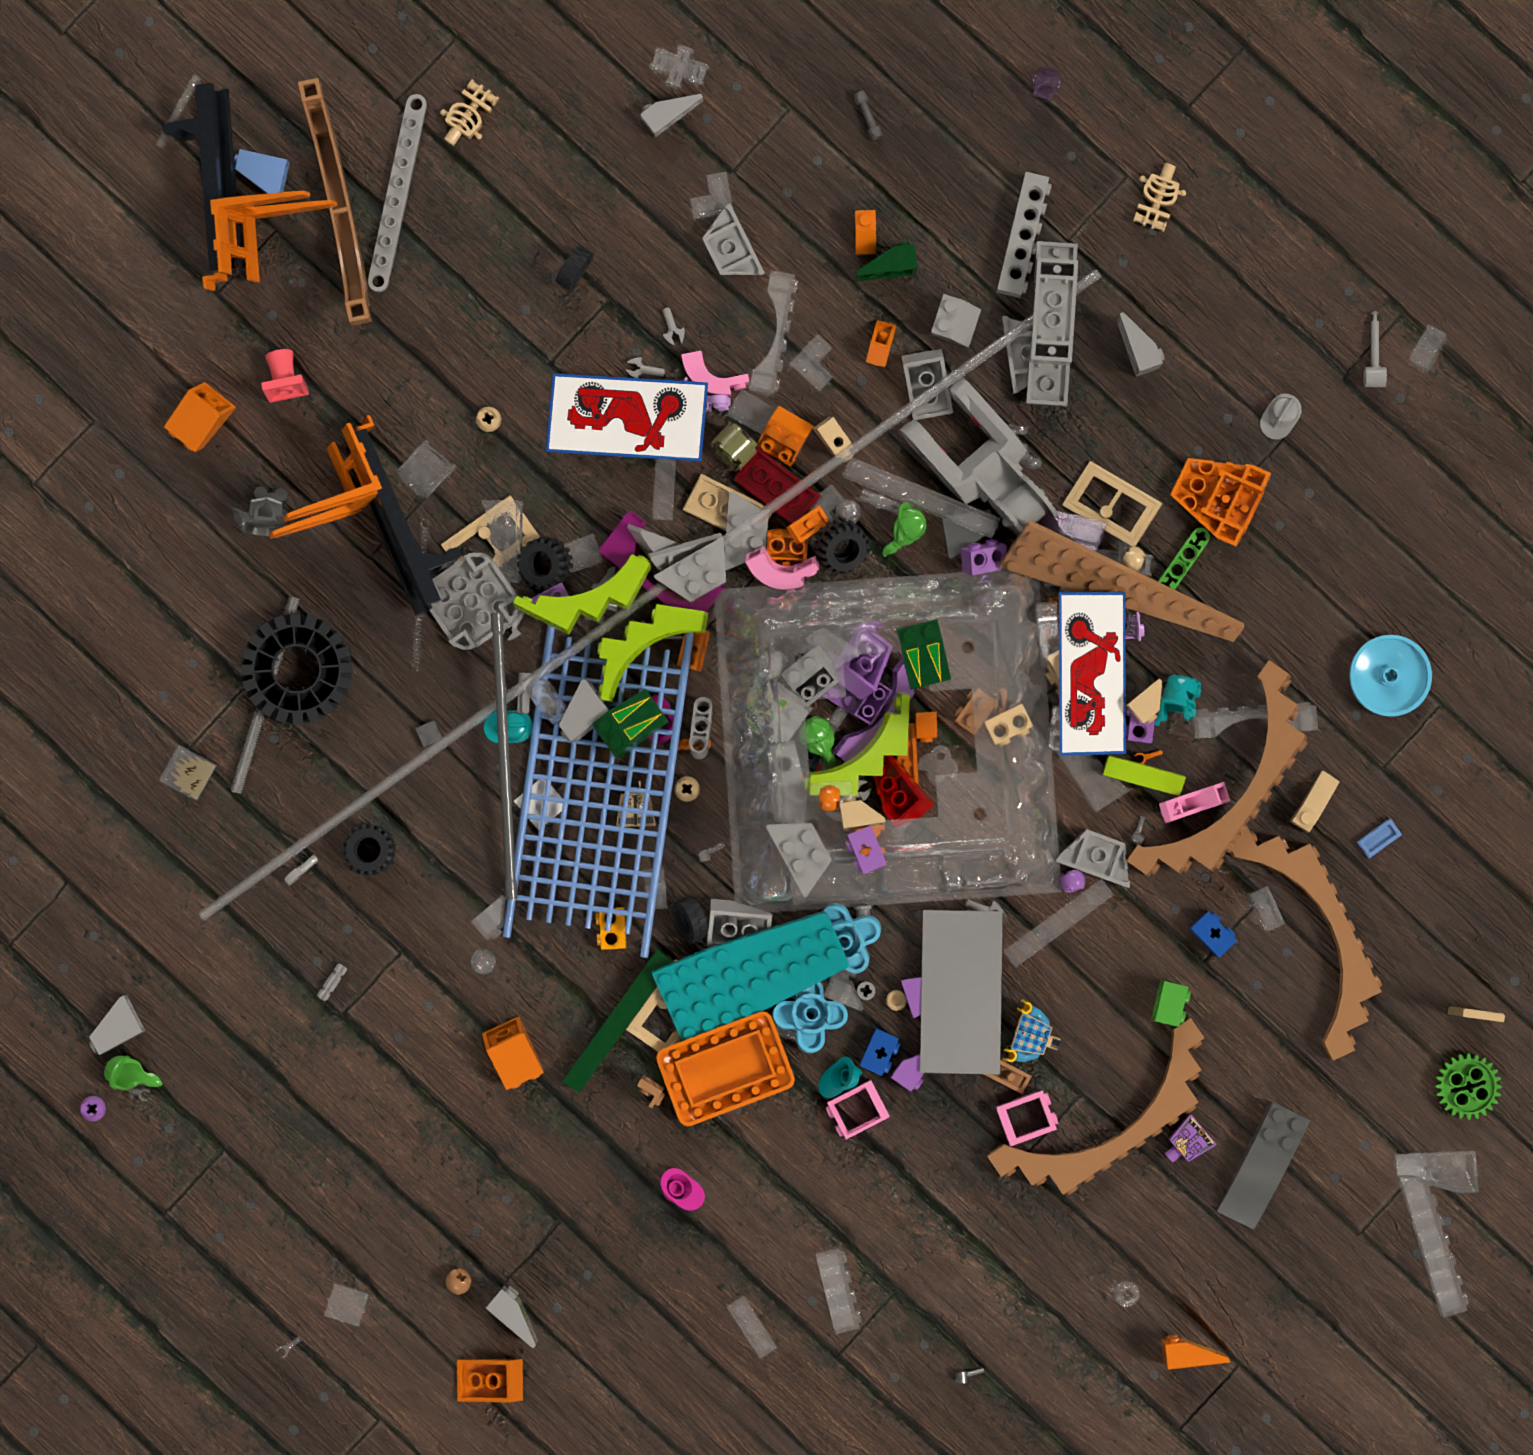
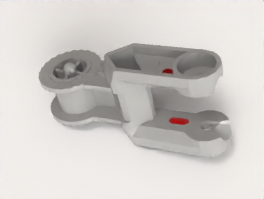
M960 376L952 384L950 395L990 439L958 467L917 420L914 419L899 429L908 444L964 504H968L978 498L984 503L988 501L1002 519L1003 525L1009 527L1015 535L1018 536L1029 520L1036 523L1045 514H1048L1053 519L1058 516L1055 507L1052 506V503L1045 496L1044 490L1034 485L1033 481L1021 472L1023 468L1019 462L1027 452L1026 448L1016 434L963 377Z

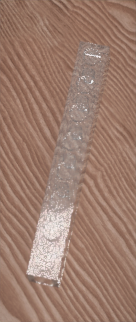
M1413 1151L1394 1157L1392 1162L1440 1316L1445 1318L1468 1311L1466 1307L1469 1304L1468 1298L1465 1293H1462L1460 1285H1463L1460 1274L1456 1273L1454 1269L1456 1260L1453 1253L1450 1254L1448 1249L1450 1241L1448 1235L1443 1233L1441 1227L1444 1226V1221L1441 1214H1437L1435 1206H1438L1435 1194L1431 1195L1429 1188L1432 1186L1429 1175H1425L1423 1169L1426 1166L1423 1155Z

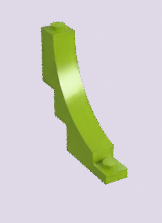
M632 554L615 576L591 591L566 597L540 595L535 605L533 604L534 601L528 597L523 596L521 598L516 596L513 604L516 609L569 635L580 614L599 623L610 602L628 611L650 572L651 566L648 562L649 560L644 556Z
M897 692V697L894 698L896 713L885 712L878 731L867 746L855 757L828 770L806 772V778H803V790H805V793L808 795H820L822 787L832 785L840 789V796H858L859 775L883 776V755L907 756L910 694Z

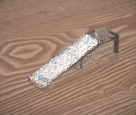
M1476 1151L1395 1154L1397 1176L1455 1193L1479 1192Z

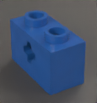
M1206 911L1189 929L1217 958H1220L1237 942L1234 938L1236 934L1228 926L1224 928L1219 923L1221 918L1215 912L1210 913ZM1218 929V937L1211 938L1210 935L1212 934V932L1210 930Z
M876 1028L859 1066L880 1076L883 1073H888L892 1064L889 1061L892 1054L896 1055L900 1047V1043H898L899 1038ZM881 1047L885 1048L884 1052L886 1053V1056H881L880 1058H877L878 1054L875 1052L876 1049L880 1050Z

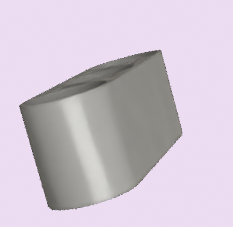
M706 697L698 698L693 708L689 746L690 754L695 759L705 758L709 749L713 710L712 702ZM701 706H706L709 708L705 712H701L698 710ZM699 725H704L706 729L704 731H698L696 730V727ZM701 744L704 748L697 751L694 749V746Z

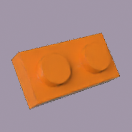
M819 505L786 528L796 544H800L819 531L821 526L825 527V523L829 519Z

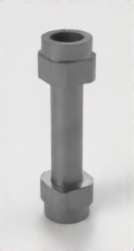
M865 91L854 94L855 102L860 106L869 127L868 133L871 139L876 140L882 137L881 128L879 125H876L867 104L868 98Z

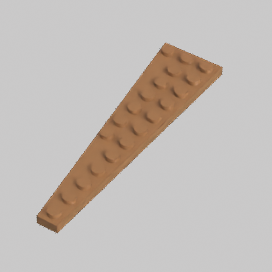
M1031 520L1027 522L1000 562V568L1075 592H1125V608L1232 642L1236 640L1244 629V623Z

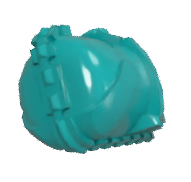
M1171 675L1166 681L1165 691L1160 699V710L1157 713L1158 717L1156 718L1155 726H1159L1161 721H1166L1170 711L1184 714L1187 722L1195 718L1197 713L1195 698L1200 697L1201 682L1196 678Z

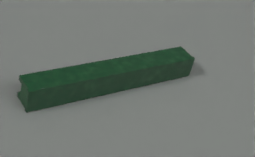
M660 949L656 950L562 1081L563 1084L580 1093L657 986L652 971L674 962L662 953Z

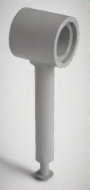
M1373 311L1371 313L1373 315V321H1371V366L1364 368L1363 384L1364 387H1386L1387 369L1386 367L1379 366V321H1377V314L1379 313Z

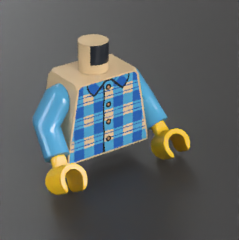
M1023 999L1021 1001L1024 1002L1025 1006L1023 1009L1017 1008L1021 1015L1010 1049H1004V1051L1009 1053L1008 1058H1003L1004 1061H1031L1037 1059L1040 1054L1044 1055L1046 1047L1058 1050L1061 1039L1050 1035L1052 1027L1049 1026L1050 1021L1045 1014Z

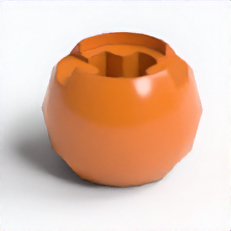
M828 785L820 789L819 807L823 811L833 812L839 809L840 789L836 786Z

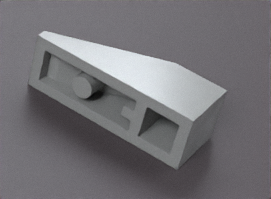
M697 94L659 101L653 105L650 103L641 110V120L654 137H657L701 104L703 96Z
M631 524L627 526L647 557L648 553L680 545L676 541Z

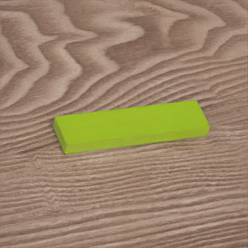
M1109 754L1102 771L1104 776L1180 796L1186 779L1181 774Z

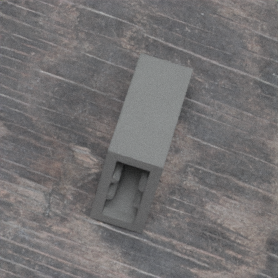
M583 679L580 682L559 724V727L562 729L560 733L566 741L578 742L594 728L593 722L611 710L605 701L600 700L599 692L587 679Z
M123 995L117 1000L90 1035L91 1042L89 1044L94 1053L104 1054L146 1031L127 995Z

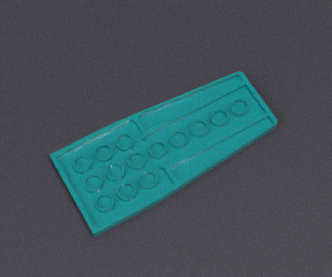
M821 911L704 949L652 971V975L679 1036L684 1041L755 1013L762 1012L848 968L849 962L828 913Z

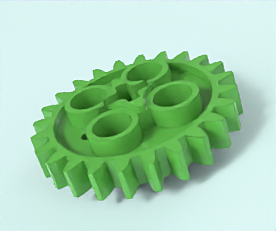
M1466 1053L1465 1059L1461 1054H1458V1060L1450 1057L1451 1064L1444 1062L1443 1064L1446 1069H1438L1442 1076L1435 1077V1079L1440 1081V1084L1434 1085V1087L1440 1088V1091L1435 1093V1095L1442 1096L1438 1103H1446L1443 1109L1447 1111L1451 1108L1450 1115L1452 1116L1458 1112L1459 1119H1462L1464 1114L1467 1120L1471 1119V1114H1473L1475 1119H1479V1112L1486 1116L1485 1109L1487 1108L1492 1111L1493 1108L1490 1104H1498L1494 1098L1495 1096H1501L1500 1093L1496 1092L1497 1089L1502 1088L1501 1085L1496 1083L1501 1080V1077L1494 1076L1498 1070H1491L1490 1068L1493 1063L1485 1064V1057L1478 1061L1479 1057L1477 1054H1474L1472 1059L1470 1053ZM1475 1068L1480 1071L1477 1079L1471 1077V1071ZM1455 1073L1460 1076V1082L1456 1085L1451 1082V1077ZM1483 1080H1485L1486 1082L1483 1085L1470 1087V1091L1466 1089H1461L1455 1092H1451V1089L1466 1086L1467 1082L1471 1084H1475ZM1480 1088H1483L1485 1091V1096L1482 1099H1478L1476 1096V1092ZM1463 1093L1465 1095V1102L1459 1105L1456 1098L1459 1094Z

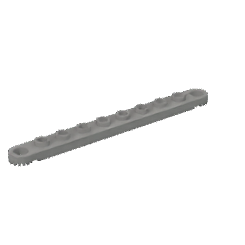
M419 94L411 95L407 99L368 278L369 287L375 292H383L388 288L427 109L425 98ZM412 101H421L422 107L419 110H413L411 108ZM381 276L384 279V284L381 287H375L373 285L374 278Z

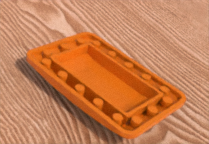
M763 1011L665 1047L658 1052L656 1057L678 1119L685 1126L698 1124L791 1088L795 1081L774 1021L770 1014Z

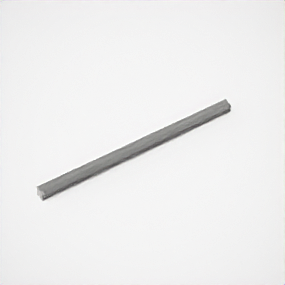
M289 596L284 615L296 612L295 610L297 609L295 607H298L296 605L299 602L297 600L300 599ZM281 652L278 655L277 659H279V661H282L281 656H283L282 654H284V652ZM275 661L274 664L275 675H277L276 673H278L277 671H279L277 668H280L278 667L280 666V664L278 663H281L279 661ZM257 708L254 710L256 713H253V717L255 718L251 720L252 725L249 727L251 730H248L247 742H245V747H243L244 752L241 754L243 757H240L239 769L236 771L238 774H235L236 779H234L235 781L232 784L234 786H231L232 792L239 794L242 792L240 790H243L242 785H244L243 783L246 780L244 778H246L247 768L250 766L248 763H251V756L254 753L252 751H255L253 746L257 744L255 742L258 741L256 740L259 736L257 734H260L259 729L262 727L260 724H263L261 722H263V717H265V714Z

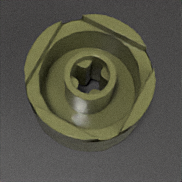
M734 423L731 426L726 425L710 443L711 447L715 445L717 448L715 453L730 467L738 466L737 471H740L757 453L755 449L757 443L750 437L746 438L742 434L741 428Z

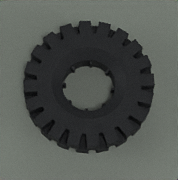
M291 613L273 618L260 626L252 634L243 651L241 678L246 694L258 710L279 722L306 724L327 716L342 702L351 683V655L343 637L326 621L312 615ZM291 647L305 648V652L309 650L317 659L315 664L318 663L319 665L318 677H314L316 679L315 683L307 689L302 687V691L288 690V686L284 688L276 679L278 674H274L275 661H279L277 659L278 655L286 649L291 651Z

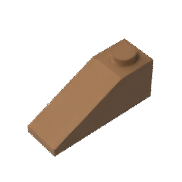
M1001 1059L1000 1074H984L1023 1094L1032 1077Z

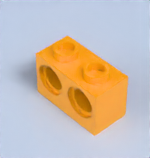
M624 907L613 908V909L625 910ZM596 913V925H600V933H597V946H601V950L627 948L626 934H624L625 916L615 914L616 921L611 924L609 932L605 931V915L607 913ZM608 933H614L617 936L615 944L610 945L606 942Z

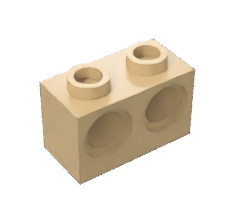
M1019 704L982 722L992 744H999L1000 747L1010 743V738L1018 735L1020 738L1030 733L1029 728L1033 727L1023 704ZM1015 716H1020L1023 719V725L1020 728L1013 725ZM997 725H1001L1004 728V734L1001 737H997L994 734V728Z

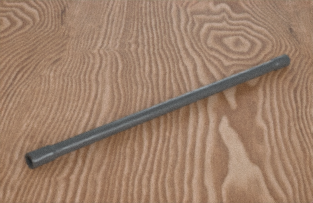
M490 613L491 631L493 634L505 863V900L518 899L515 877L503 647V613Z

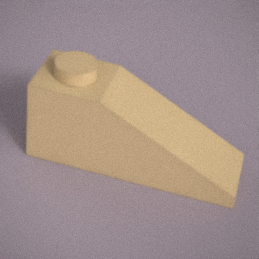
M1322 770L1289 822L1306 833L1310 832L1340 781Z

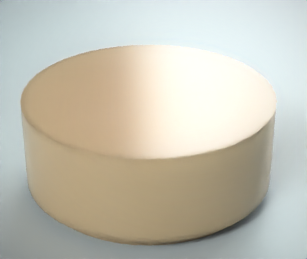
M893 990L887 995L886 1002L890 1009L898 1011L906 1006L907 998L902 991Z

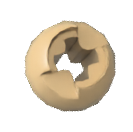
M483 407L476 415V424L482 431L493 432L501 424V415L494 407ZM489 414L490 417H494L491 420V424L483 422L486 419L485 415Z
M1128 547L1121 564L1139 571L1146 555L1139 547Z
M683 776L675 783L674 791L677 798L681 801L690 802L699 795L700 785L695 778ZM683 784L687 786L691 784L693 786L691 794L687 792L685 794L682 793L684 789L682 787Z

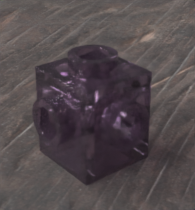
M1040 66L1038 74H1033L1031 85L1035 87L1032 96L1052 101L1054 92H1059L1061 80L1058 79L1059 71L1050 67Z

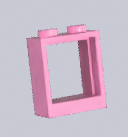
M871 1079L827 1101L829 1106L826 1107L830 1118L835 1117L838 1123L835 1128L839 1136L844 1135L845 1139L890 1117ZM866 1088L879 1116L847 1131L834 1104Z
M1042 1090L995 1106L1010 1146L1057 1130L1055 1125L1059 1123L1055 1112L1051 1113L1048 1105H1051L1048 1093L1044 1094ZM1039 1098L1049 1126L1016 1138L1006 1109Z

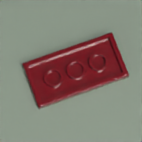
M757 448V453L736 474L733 480L792 524L811 511L822 496L761 449Z

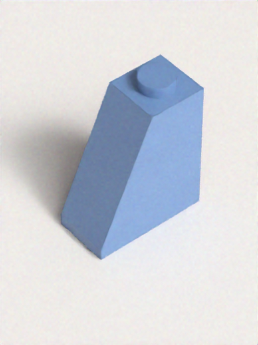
M242 149L239 150V154H235V169L240 175L266 194L283 192L290 164L287 159Z

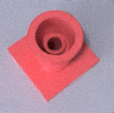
M281 349L266 354L265 358L271 372L272 381L262 382L261 384L269 403L309 395L308 386L302 374L294 376L292 350Z

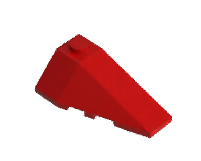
M883 755V776L872 777L877 787V794L882 802L883 812L895 827H899L919 819L935 804L893 755Z

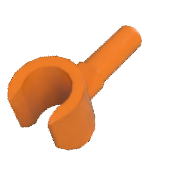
M1158 750L1147 754L1137 753L1135 756L1142 755L1144 760L1141 764H1144L1146 760L1162 755L1163 752Z

